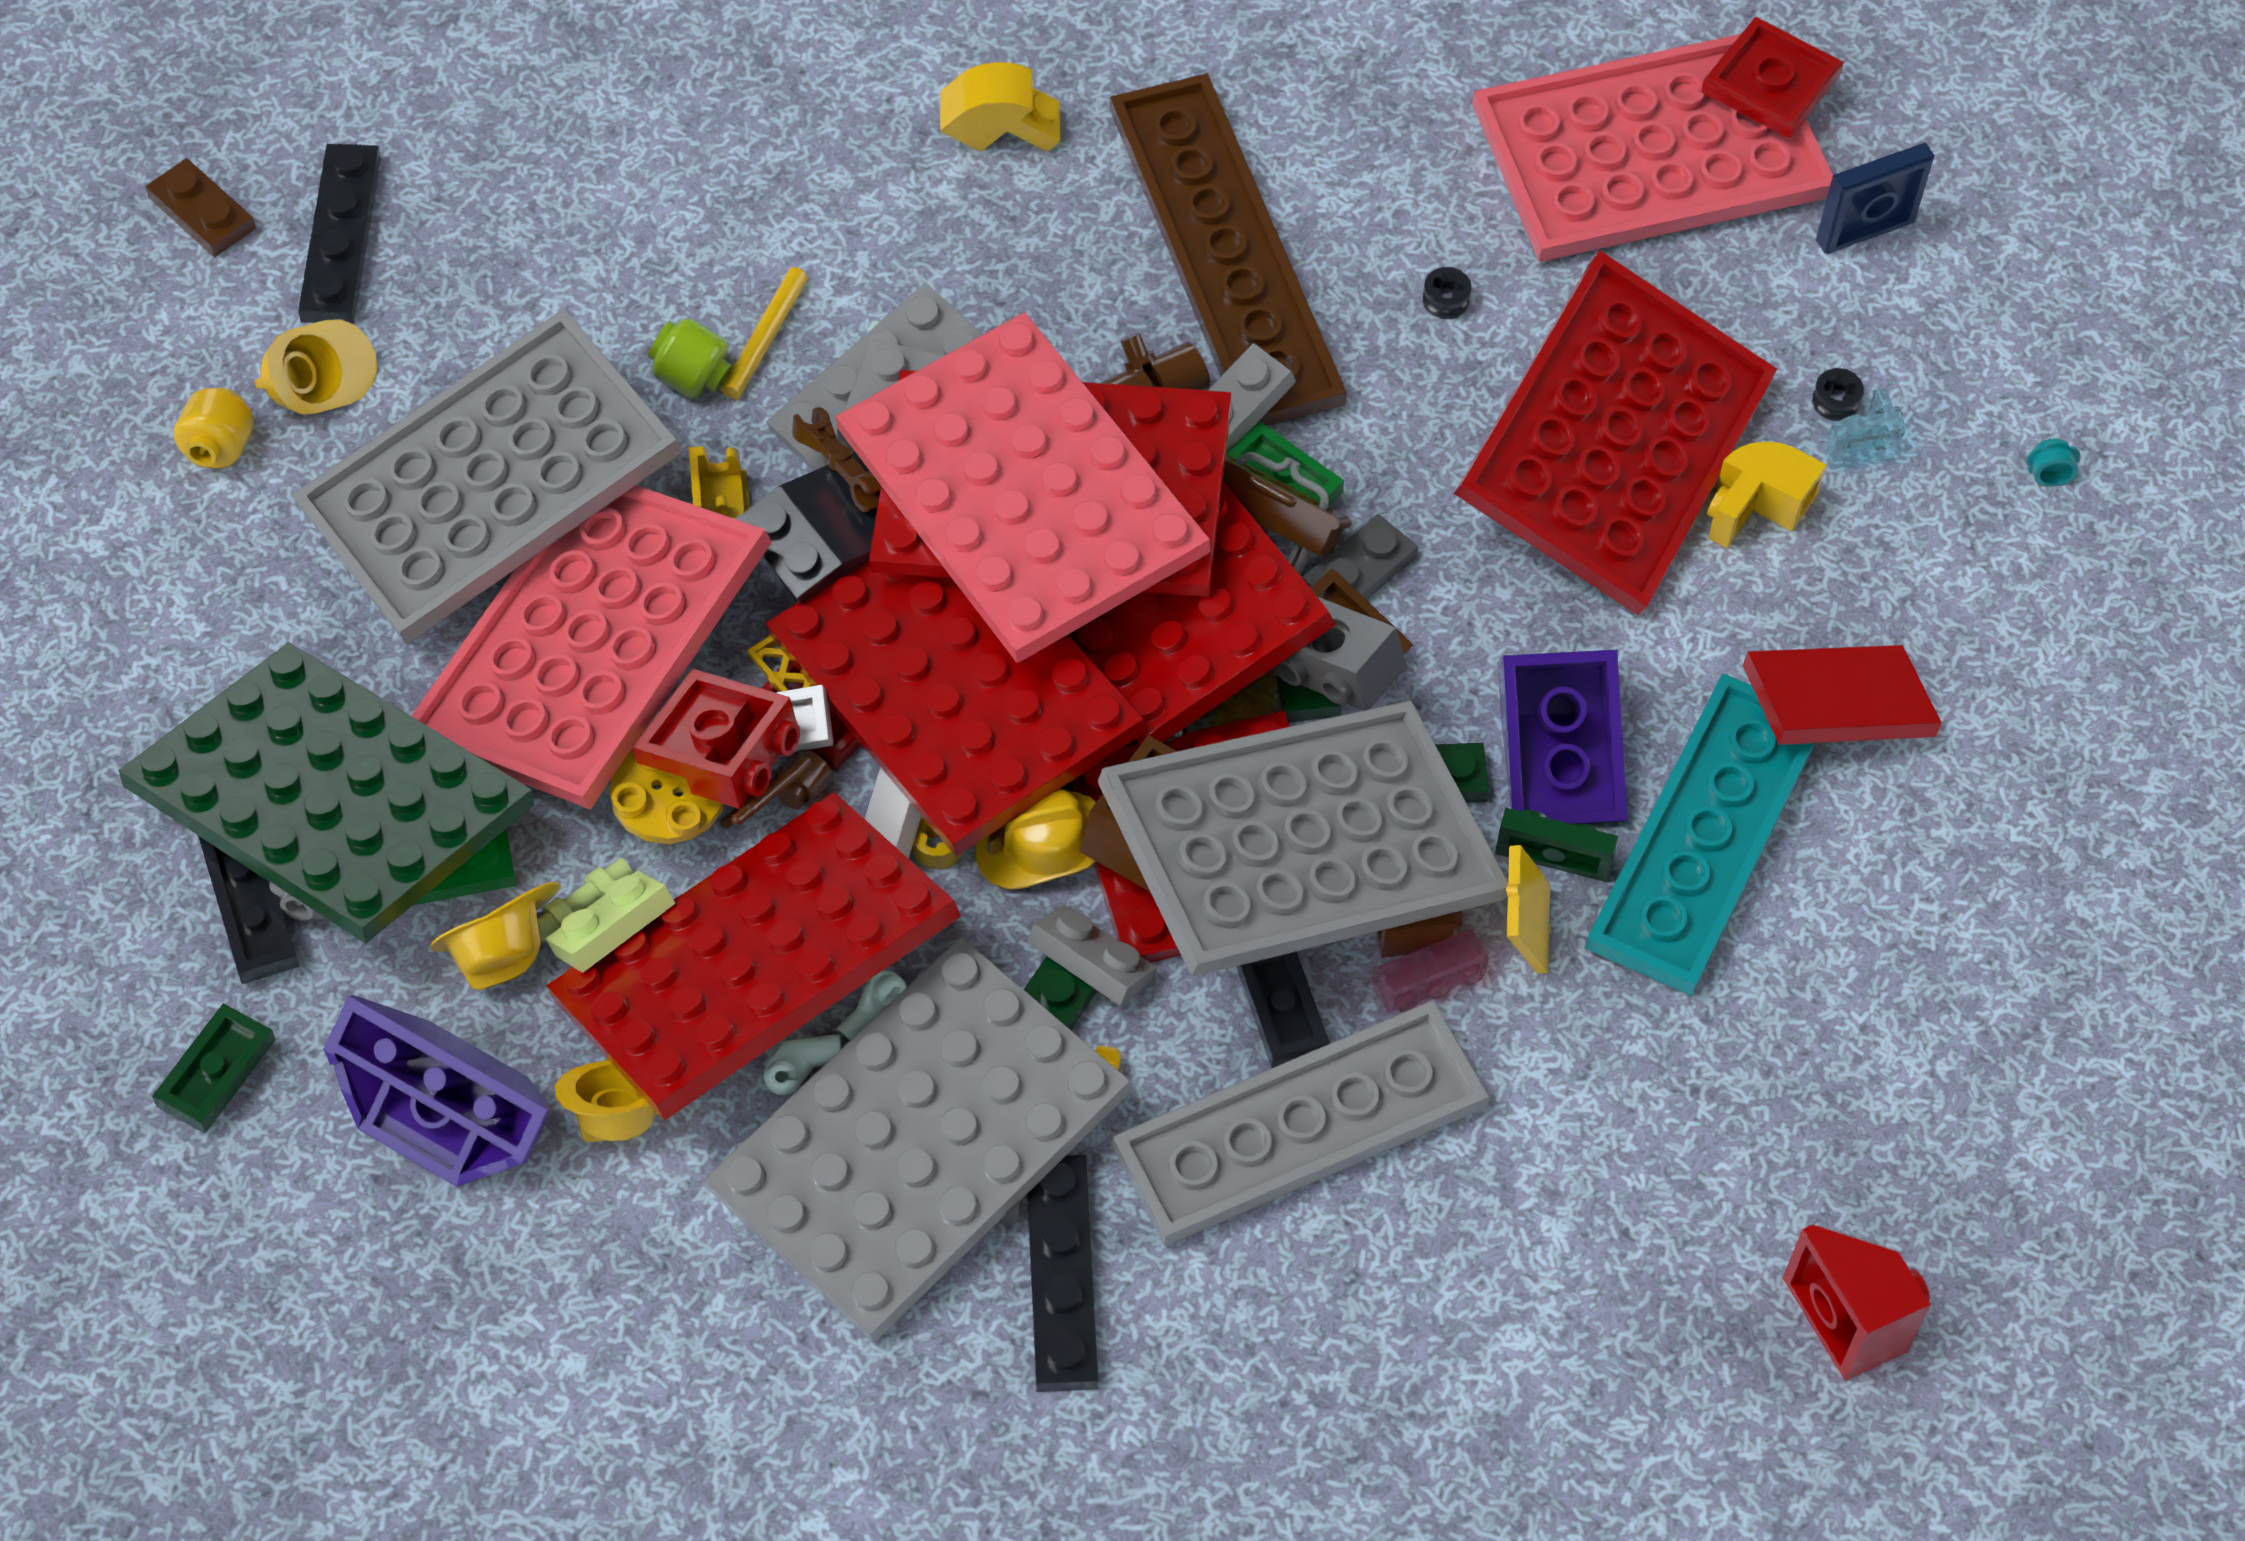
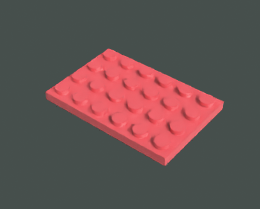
M1740 34L1480 89L1473 93L1472 106L1539 262L1827 199L1833 174L1807 119L1789 139L1701 92L1703 80Z
M1025 312L835 416L840 433L902 514L909 520L925 544L1017 663L1210 553V539Z
M635 485L513 571L411 716L517 781L591 810L634 744L640 738L772 542L766 530Z

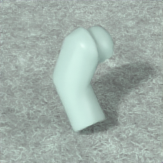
M887 970L880 972L866 982L856 1010L834 1030L835 1034L841 1035L842 1044L846 1045L907 988L905 981L901 977Z
M826 1035L784 1042L764 1069L763 1079L765 1085L771 1092L778 1095H787L794 1092L814 1067L824 1066L843 1048L841 1035Z

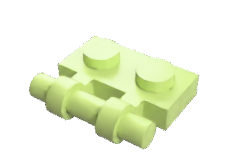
M619 858L607 868L603 869L598 866L584 877L585 884L562 900L556 897L542 908L544 914L537 918L540 943L543 944L547 941L557 958L583 973L672 907L675 902L666 885L639 870L633 873L628 863L624 859Z

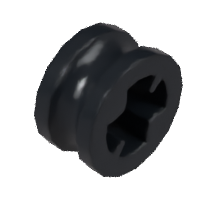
M1454 267L1434 269L1427 275L1424 281L1422 303L1425 309L1432 316L1440 319H1453L1461 316L1466 312L1470 303L1471 281L1462 270ZM1442 288L1453 289L1452 298L1441 297Z
M1843 368L1828 369L1820 374L1816 381L1815 390L1812 395L1813 407L1819 415L1830 421L1840 422L1849 420L1856 415L1860 408V401L1864 394V385L1861 379L1852 371ZM1834 389L1845 392L1842 400L1831 398Z

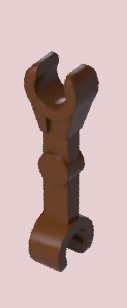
M821 407L814 408L812 410V424L804 422L799 414L793 415V438L799 443L823 454L828 460V466L832 470L838 471L850 485L852 499L859 510L867 512L878 508L879 497L876 495V492L881 490V485L870 471L866 472L853 458L850 448L842 445L837 440L828 412Z

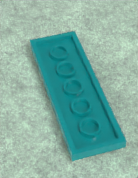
M1721 674L1597 917L1585 945V949L1690 996H1693L1816 743L1779 745L1752 685L1727 674Z

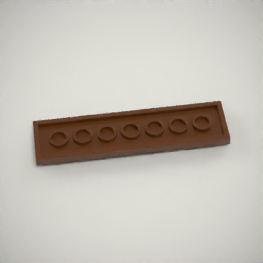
M1205 73L1110 96L1111 115L1220 376L1254 343L1288 368L1296 380V383L1259 420L1260 422L1268 426L1346 406L1347 392L1209 74Z

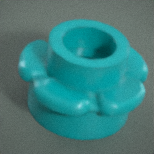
M2057 438L2046 439L2037 444L2028 454L2026 459L2027 465H2029L2028 472L2034 474L2036 483L2042 487L2064 486L2077 476V463L2080 461L2081 455L2077 447L2069 446V443Z

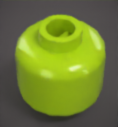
M684 318L677 324L668 321L656 337L647 356L653 360V376L688 398L700 396L706 388L717 392L732 367L730 363L724 360L728 350L727 341L691 318Z

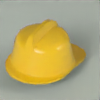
M341 319L323 320L292 328L276 336L262 358L261 376L254 381L257 389H265L267 395L275 404L288 410H293L299 414L324 412L352 404L364 397L375 381L377 373L376 352L368 336L356 325Z
M1061 789L1048 795L1030 809L1005 824L1004 845L997 854L992 855L988 853L987 841L989 836L976 844L975 860L981 874L994 886L1013 890L1035 886L1060 877L1073 875L1089 868L1095 860L1079 851L1090 810L1096 802L1089 796Z
M554 881L535 887L486 916L441 934L432 941L430 948L435 952L449 951L460 971L464 974L469 986L474 990L481 991L513 980L527 972L536 960L541 946L536 911L559 892L561 884Z
M608 1059L575 1067L563 1074L555 1084L556 1100L563 1108L575 1113L580 1134L585 1142L592 1143L603 1140L625 1141L638 1137L649 1129L657 1116L656 1111Z

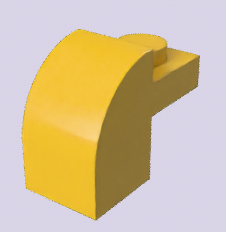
M992 62L977 65L961 73L940 91V132L978 151L986 149L1006 131L1044 151L1051 150L1060 142V101L1033 88L1032 69L1008 62Z
M1755 442L1736 449L1723 461L1716 488L1717 493L1707 511V515L1713 518L1708 539L1728 548L1753 512L1793 531L1817 497L1827 464L1792 446L1778 442Z

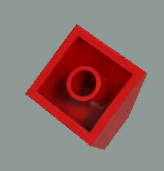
M1814 1224L1801 1230L1783 1275L1784 1282L1844 1381L1907 1353L1931 1306L1930 1293L1924 1278L1916 1269L1908 1268L1898 1251Z

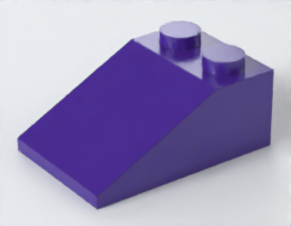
M1618 650L1503 655L1498 661V678L1510 809L1538 811L1550 819L1569 824L1628 821Z

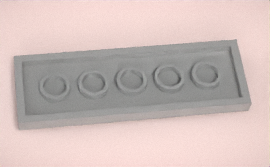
M1432 1000L1118 1133L1112 1137V1147L1165 1247L1487 1108L1489 1095L1436 1003Z

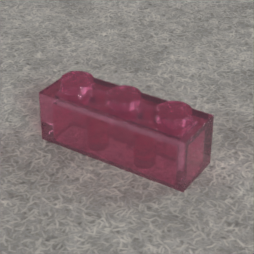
M1470 929L1375 967L1372 986L1388 1014L1396 1010L1406 1012L1413 1009L1423 999L1428 997L1438 999L1447 995L1455 986L1463 983L1466 986L1476 984L1487 972L1489 957L1474 930Z

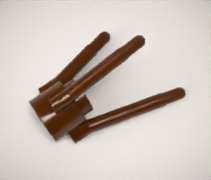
M802 749L770 780L766 791L761 796H749L741 809L735 808L721 819L720 825L722 828L727 829L733 824H742L776 796L785 805L795 810L801 809L802 806L810 807L829 796L825 790L834 780L833 772L829 765L817 754Z

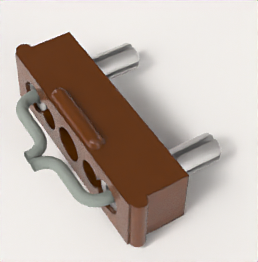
M1254 452L1245 453L1239 459L1226 453L1224 483L1257 523L1295 542L1288 561L1300 576L1312 552L1318 555H1328L1333 552L1343 529L1350 528L1352 522L1347 515L1328 506L1329 498L1325 489L1299 474L1298 468L1300 463L1286 457L1282 463L1278 464ZM1252 460L1276 472L1284 471L1290 467L1293 480L1299 485L1317 493L1321 501L1246 464V462Z

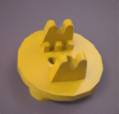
M633 750L629 752L612 777L609 789L614 815L628 832L648 842L669 845L692 840L708 830L721 814L724 805L691 794L687 779L638 764ZM656 785L661 786L660 789H653ZM677 792L683 793V795L679 797L675 796L674 794Z

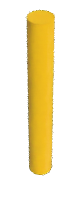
M791 267L788 270L723 383L721 392L724 396L739 400L808 280V275L802 269Z

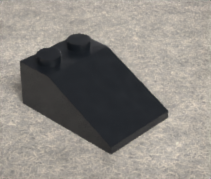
M857 453L852 454L853 458L861 465V467L866 472H869L870 470L866 467V465L863 463V461L860 459ZM826 465L779 485L735 519L766 530L772 543L762 556V559L794 600L801 604L869 561L878 508L867 512L859 510L852 499L850 485L838 471L832 470ZM880 491L876 492L878 497L880 496Z

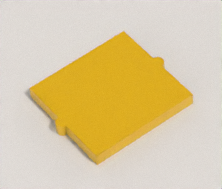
M1521 845L1509 846V876L1506 887L1508 896L1507 937L1536 973H1548L1549 934H1551L1550 883Z

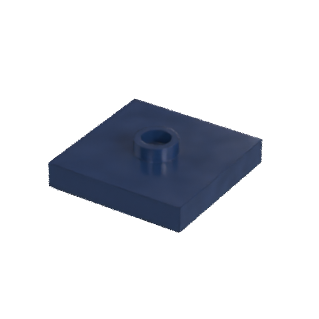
M1926 142L1832 176L1816 236V242L1824 253L1836 252L1915 222L1935 157Z

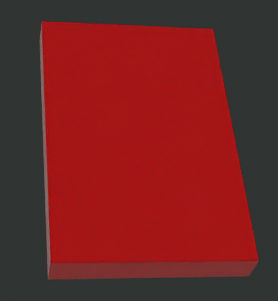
M1903 645L1747 651L1742 665L1779 745L1936 737L1942 724Z

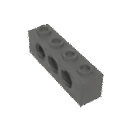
M1318 597L1330 612L1336 625L1268 672L1279 676L1290 685H1302L1324 694L1334 703H1346L1363 711L1369 710L1407 667L1397 629L1394 626Z

